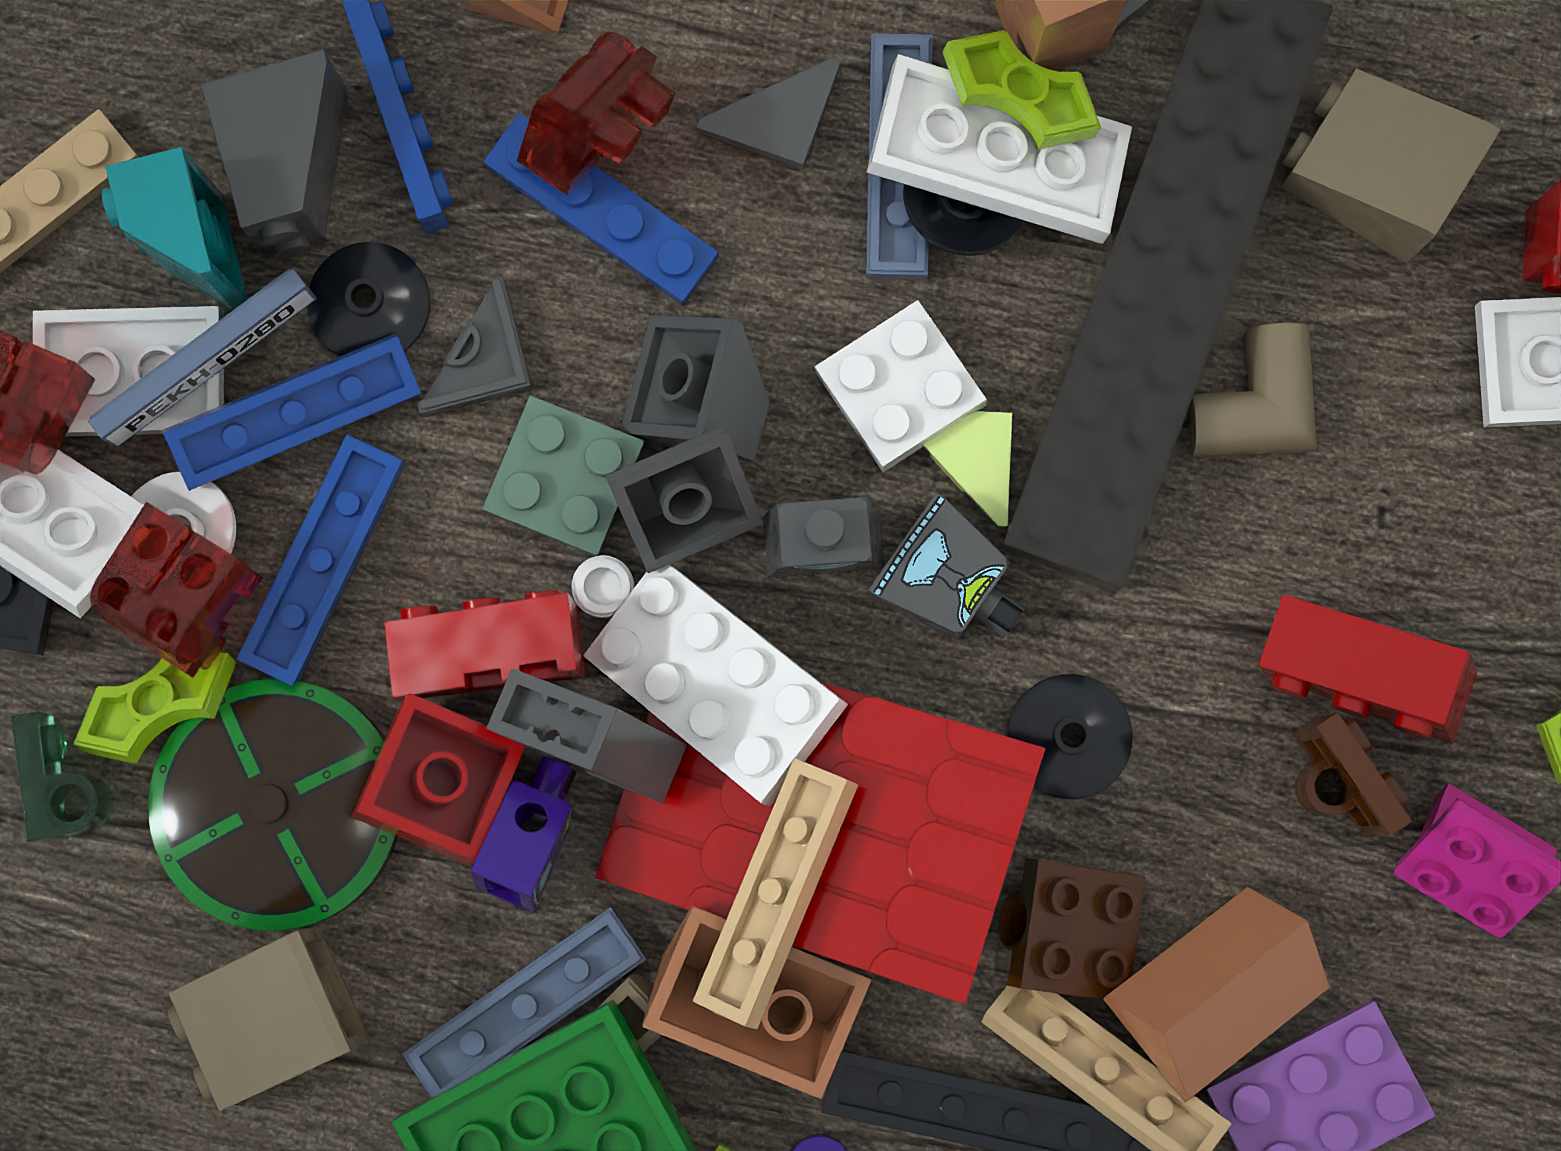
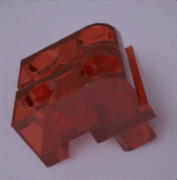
M606 32L601 34L594 42L589 53L578 58L562 74L554 89L541 96L533 106L517 161L565 195H568L598 163L599 157L605 155L621 165L639 143L643 131L641 127L633 122L635 116L649 126L656 127L669 112L675 96L673 90L651 74L657 56L643 46L637 50L628 39L617 33Z
M0 331V463L23 473L26 471L37 475L47 468L57 453L95 378L75 361L27 341L23 343L19 338Z
M146 502L92 586L90 602L92 607L103 615L101 619L194 678L200 668L206 670L212 665L226 644V638L222 635L229 624L223 621L224 617L241 594L249 599L264 578L235 556Z

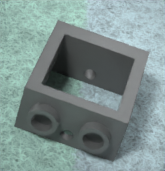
M513 668L486 729L548 758L661 804L665 800L687 747V744L618 708Z

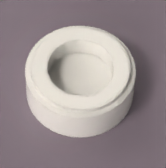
M605 555L595 556L584 561L577 568L572 579V594L575 602L583 612L597 619H611L635 588L633 576L627 566L620 560Z

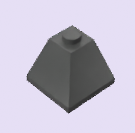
M650 315L620 431L641 440L674 447L725 425L738 460L754 462L763 434V426L770 401L742 323L727 318Z
M725 425L605 476L647 573H651L763 525Z

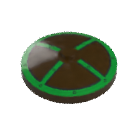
M262 679L249 681L226 689L215 719L194 718L180 722L166 741L154 767L148 797L149 825L155 850L170 879L192 903L204 912L231 925L252 930L283 931L303 928L327 920L350 907L373 886L382 874L398 840L396 835L351 817L385 740L383 734L373 721L349 700L333 691L314 684L297 681L295 686H291L279 679Z

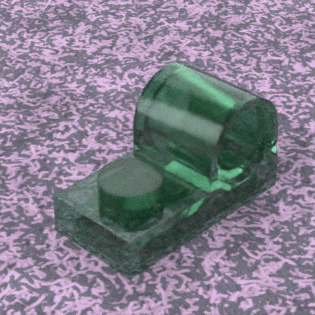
M35 711L11 715L27 842H48L99 830L108 822L113 812L114 799L110 788L102 779L93 775L61 773L60 761H65L67 758V742L61 724H55L53 714ZM79 786L87 795L88 808L80 819L74 821L66 814L64 802L68 792L74 787Z

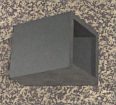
M324 49L201 84L240 227L265 256L274 254L277 259L297 257L311 250L310 243L325 239L348 95L343 81Z

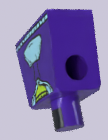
M542 757L530 786L518 781L512 782L470 871L477 890L535 913L574 819L573 805L565 801L577 773L573 768L554 759ZM530 818H539L545 822L543 828L536 832H526L521 829L523 822Z

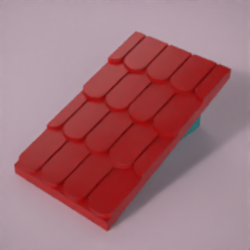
M821 682L848 705L805 762L858 784V787L792 946L965 1004L1045 748ZM649 711L646 724L687 744V747L663 804L623 789L595 878L687 910L692 905H695L727 919L776 800L771 807L760 803Z

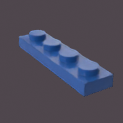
M342 0L417 218L426 234L450 227L444 208L454 205V201L442 169L432 173L430 171L424 151L434 148V144L422 112L411 116L404 95L415 90L403 57L391 59L385 38L394 36L395 33L383 0L374 3L371 0Z
M518 113L483 161L486 169L682 306L687 303L719 258V252L520 113Z
M393 334L163 429L162 433L188 491L419 395L421 391L397 335Z
M346 434L236 660L291 686H295L297 681H301L406 465L403 460Z

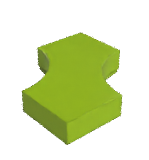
M1005 30L948 41L942 51L961 105L987 106L1007 113L1028 130L1038 149L1095 138L1101 129L1082 74L1079 71L1058 72L1044 68L1036 63L1034 64L1033 61L1019 51Z
M179 643L170 644L160 662L139 679L120 686H98L96 688L73 745L83 753L137 764L147 746L167 728L194 718L215 719L237 662L228 653Z

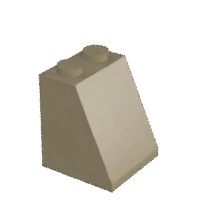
M1356 68L1344 86L1333 81L1314 110V113L1322 117L1323 120L1312 137L1301 132L1287 153L1282 164L1292 170L1281 187L1407 264L1436 236L1501 129L1490 122Z
M321 927L297 930L169 992L174 1005L168 1009L172 1028L182 1043L190 1042L199 1065L193 1068L196 1084L207 1102L215 1101L219 1112L371 1042Z

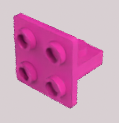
M1447 783L1434 799L1420 839L1397 862L1394 874L1420 892L1468 919L1476 926L1498 938H1502L1561 882V861L1555 858L1557 848Z

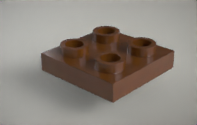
M1337 712L1314 718L1292 732L1311 759V762L1299 772L1295 781L1296 797L1299 804L1307 812L1317 816L1341 815L1347 812L1363 837L1392 836L1412 822L1403 807L1409 804L1407 795L1389 772L1380 775L1366 754L1372 750L1371 743L1361 727L1352 718L1344 721ZM1326 769L1334 772L1342 783L1340 799L1333 805L1323 803L1315 791L1317 776Z
M1025 858L1021 893H1012L1005 899L998 918L1000 941L1005 948L1012 950L1007 986L1103 1000L1109 993L1132 976L1146 877Z

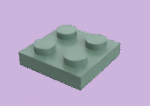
M530 395L482 510L485 513L592 556H600L619 511L605 476L639 462L646 443L641 439Z

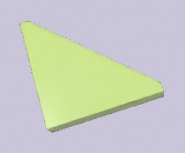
M975 411L923 444V448L962 492H965L992 521L996 529H1006L1008 527L1012 413Z

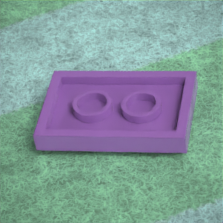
M1368 1000L1203 1088L1214 1110L1232 1123L1226 1133L1236 1151H1371L1436 1116L1376 1002Z

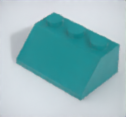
M182 147L105 166L110 187L102 189V200L112 227L119 226L129 242L134 241L138 244L144 256H151L167 272L230 309L234 310L248 300L224 196Z

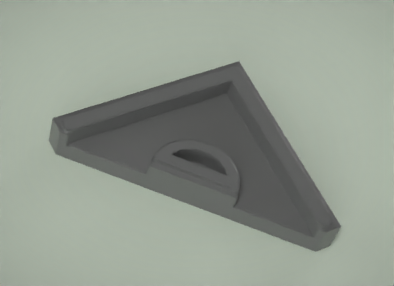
M832 57L700 118L696 127L697 133L803 170L840 71L841 60Z
M503 276L493 279L491 288L471 321L467 322L443 362L442 369L424 399L419 401L418 409L422 417L533 389Z

